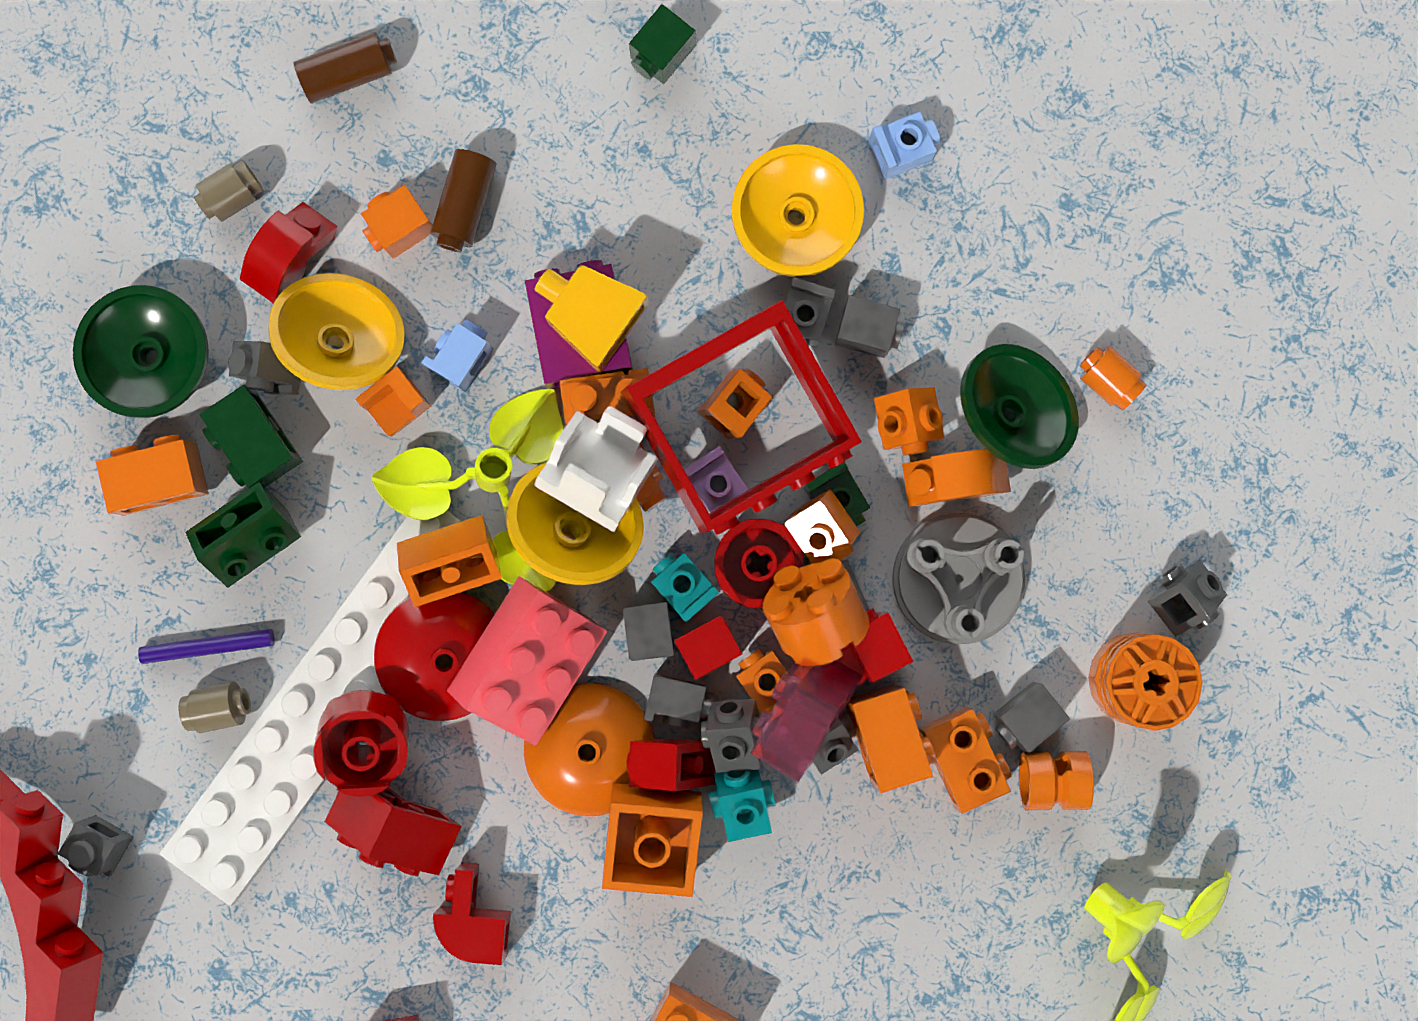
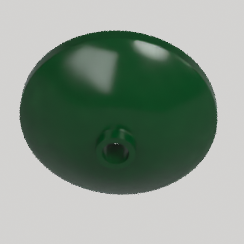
M148 285L123 287L100 298L83 316L73 343L74 368L87 394L103 408L131 418H150L163 415L187 401L203 379L209 355L205 328L192 307L177 295L162 288ZM155 349L157 351V359L153 363L148 364L146 355L150 350Z
M998 344L988 347L969 362L961 379V405L969 427L987 450L1004 462L1025 469L1048 467L1059 461L1070 451L1078 434V409L1068 383L1055 366L1035 351L1014 344Z

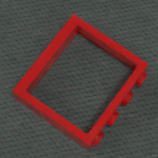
M783 300L629 385L620 392L636 421L647 428L646 439L657 458H659L658 460L700 533L714 530L717 536L740 523L736 517L737 515L749 508H752L754 513H758L778 501L775 495L776 492L788 485L792 491L805 486L816 479L812 471L826 463L830 469L844 463L845 460L853 456L849 449L862 442ZM770 329L832 441L713 511L708 512L646 404L645 399Z

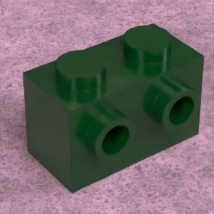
M260 481L185 532L197 561L227 588L301 537L288 510Z

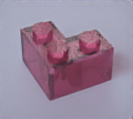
M837 660L818 666H802L794 663L789 673L783 674L771 695L773 699L777 700L772 713L765 710L752 731V734L758 737L750 754L799 783L812 765L831 728L844 712L863 675Z

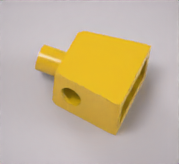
M582 265L576 270L569 281L549 268L541 276L535 287L537 293L553 303L545 316L548 324L600 373L649 305L647 295L641 291Z

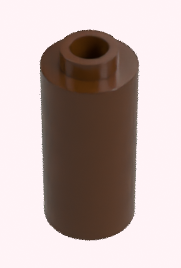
M375 31L294 61L293 64L300 85L308 101L312 104L393 74L390 65L397 63L388 38L379 39Z
M456 149L454 151L430 232L433 237L438 239L437 246L457 253H461L463 247H473L497 165L493 159L470 150Z

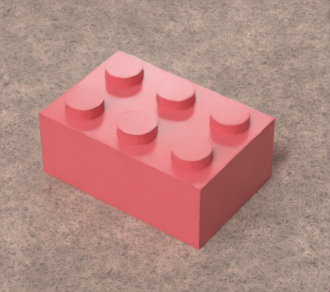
M518 576L447 691L465 710L536 746L608 631L587 615Z

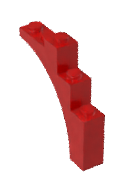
M0 770V879L8 897L18 932L24 964L26 987L25 1021H94L104 952L78 927L83 882L58 858L63 813L39 790L24 793Z

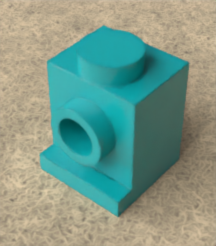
M671 552L652 569L657 577L651 583L685 622L719 594L718 590L685 553L677 558ZM680 575L687 576L691 581L689 590L684 593L677 592L673 586L675 578Z

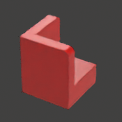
M721 616L674 640L695 680L743 655Z

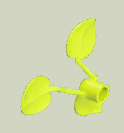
M542 389L528 392L500 407L492 417L489 426V438L498 448L483 450L476 459L475 468H467L466 473L456 480L450 481L452 469L444 455L432 448L418 447L399 454L385 467L372 475V483L381 498L398 513L411 519L431 520L445 514L449 510L451 504L449 490L457 489L470 479H475L481 489L487 492L499 493L506 517L510 499L507 485L511 479V459L513 456L516 455L521 462L530 465L546 462L551 456L558 437L563 432V423L558 409L555 390ZM508 530L502 531L494 537L493 543L497 550L501 577L504 582L513 586L518 576L546 592L552 590L556 580L544 576L525 562L515 549Z
M1227 870L1224 871L1223 877L1210 884L1198 895L1190 906L1187 915L1180 918H1173L1164 914L1165 904L1162 901L1156 900L1141 904L1134 897L1128 900L1108 882L1101 884L1090 895L1084 909L1105 927L1103 933L1110 939L1107 960L1114 964L1123 959L1138 983L1136 994L1126 1001L1115 1021H1143L1153 1008L1159 995V988L1156 985L1149 987L1148 981L1130 953L1135 950L1142 937L1158 921L1182 930L1180 936L1185 940L1203 931L1217 916L1226 899L1231 880V874Z

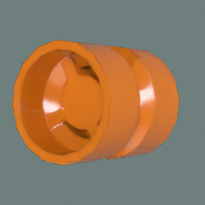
M1061 751L1056 758H1052L1049 752L1021 753L1019 761V791L1024 810H1051L1055 803H1058L1063 810H1089L1092 806L1094 795L1093 769L1089 754L1086 751Z

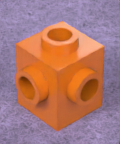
M935 387L908 388L874 398L878 419V432L882 439L883 450L901 448L903 456L929 451L928 443L945 439L942 426L943 416L938 406Z

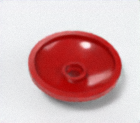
M465 592L414 607L410 597L402 601L388 614L382 623L374 646L375 671L385 694L394 697L401 709L406 713L425 720L449 721L471 714L450 695L447 689L495 613L484 602ZM441 654H448L452 657L451 664L446 668H440L435 664L436 658Z

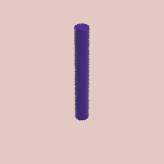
M272 629L143 646L138 649V658L141 664L270 647L274 646L275 638Z

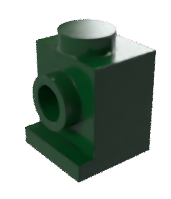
M845 462L818 476L804 486L811 500L830 488L833 493H845L848 497V505L844 509L856 527L866 521L862 513L871 507L850 474Z

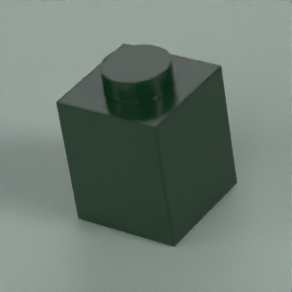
M661 4L629 42L630 57L632 59L631 65L646 79L651 80L655 77L664 85L696 47V30L665 5Z

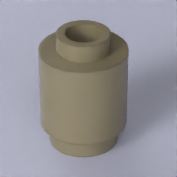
M242 160L236 165L232 162L197 183L196 187L199 194L194 196V199L208 219L216 216L223 222L257 200L256 195L264 189L249 166Z
M234 681L191 690L188 696H183L179 700L178 711L180 721L186 731L195 730L200 734L242 725L245 722L246 715L251 711L249 694L246 689H241Z

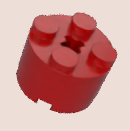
M748 519L729 529L720 540L714 558L715 576L722 591L737 604L759 609L763 608L765 596L775 584L774 576L780 569L792 565L798 568L804 566L803 550L788 528L768 519ZM755 552L758 557H762L765 554L769 557L770 562L765 566L768 573L765 576H762L758 571L750 574L746 567L751 563L749 557L751 553Z
M359 690L336 697L327 704L318 723L313 759L318 774L324 781L327 779L336 786L337 791L356 797L375 795L388 788L390 783L403 772L408 758L409 726L405 713L396 699L389 694ZM359 741H365L366 744L362 745Z

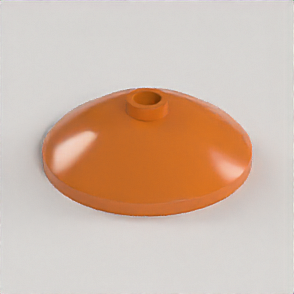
M598 683L574 685L538 744L535 746L524 740L525 766L536 790L550 804L570 814L578 816L609 814L612 784H629V772L626 761L630 751V741L655 738L650 721L644 720L645 711L632 697L612 686ZM584 744L592 745L596 750L595 758L592 760L583 759L579 753L580 747Z

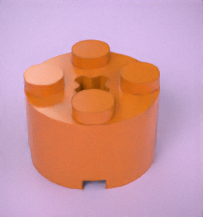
M832 558L822 563L809 564L800 568L793 565L787 566L775 574V584L765 596L763 612L786 656H791L795 663L801 666H818L833 662L843 656L841 649L851 641H853L856 647L864 639L869 628V617L848 571L839 559Z

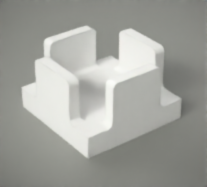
M607 407L600 423L576 411L558 437L551 456L538 475L534 486L614 532L653 471L659 458L640 447L647 428L615 408Z

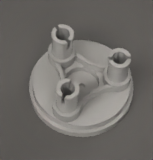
M950 513L932 518L913 530L897 553L892 577L897 604L911 625L934 640L949 644H971L985 640L1002 630L1011 621L1021 604L1025 589L1024 550L1019 551L1018 547L1021 545L1018 542L1012 540L998 525L983 517L968 513Z

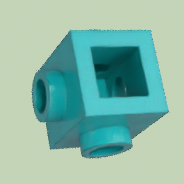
M759 770L714 773L717 791L709 792L714 819L723 817L728 842L772 833L767 808L776 805L770 779L761 781Z

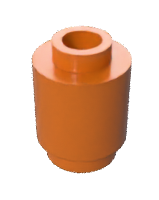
M1097 346L1079 365L1084 370L1080 379L1110 406L1115 404L1121 410L1127 408L1147 385L1140 379L1142 373L1111 346H1108L1104 351Z

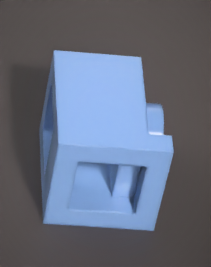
M917 112L882 127L879 125L872 128L868 142L885 180L931 162L937 152L935 146L940 144V137L932 120L924 122L921 112ZM912 134L915 144L905 145L901 141V137Z
M465 319L462 325L457 323L452 331L447 329L441 335L434 348V351L438 353L434 360L425 356L421 363L430 371L466 392L493 348L484 340L488 333Z

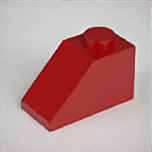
M653 738L630 741V751L626 761L629 772V787L681 791L716 785L714 776L716 769L710 748H704L702 739Z

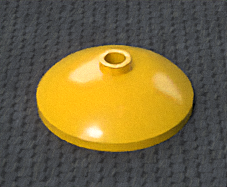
M794 144L781 146L759 156L741 175L732 200L733 227L737 239L745 252L765 269L791 277L815 275L839 263L856 243L864 218L863 196L854 174L835 155L810 145ZM792 212H799L803 215L804 221L801 224H792L788 219V215Z
M335 273L311 275L289 285L275 300L271 308L268 324L270 344L280 362L298 378L315 386L333 390L357 389L379 381L398 362L405 337L400 313L386 294L362 279ZM329 345H336V346H338L340 349H332V348H330V347H328V346H329Z
M543 463L526 473L513 489L506 512V524L510 539L526 563L548 578L574 585H589L609 580L629 566L640 548L644 534L643 514L636 498L613 532L534 486L538 475L547 463ZM562 533H571L576 539L566 538Z

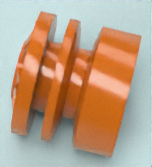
M1131 633L1114 637L1098 650L1091 661L1088 676L1091 696L1102 712L1117 722L1153 731L1173 728L1187 719L1199 703L1203 685L1200 666L1190 650L1174 638L1156 634ZM1148 674H1155L1157 676V681L1151 684L1153 690L1144 689L1143 683L1149 680Z

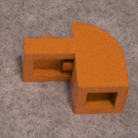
M987 449L937 455L929 459L902 464L908 507L952 500L974 499L1011 492L1007 463L997 458Z

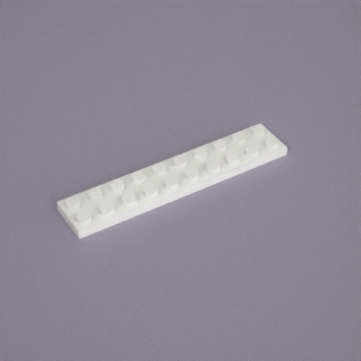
M449 511L431 520H416L406 517L159 853L230 907L238 901L325 782L316 770L313 750L318 723L329 701L346 693L359 690L385 694L378 681L374 665L376 637L388 614L398 604L410 597L399 573L397 542L462 522Z

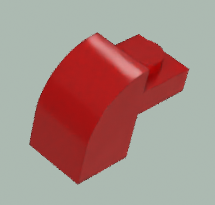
M301 202L286 215L279 210L276 211L263 224L250 243L243 260L239 280L274 304L284 289L303 278L308 259L335 238L338 226L304 202Z
M462 862L455 869V874H449L447 878L445 900L452 902V906H440L433 913L435 933L441 945L451 955L462 961L502 965L508 953L511 911L476 908L479 864Z

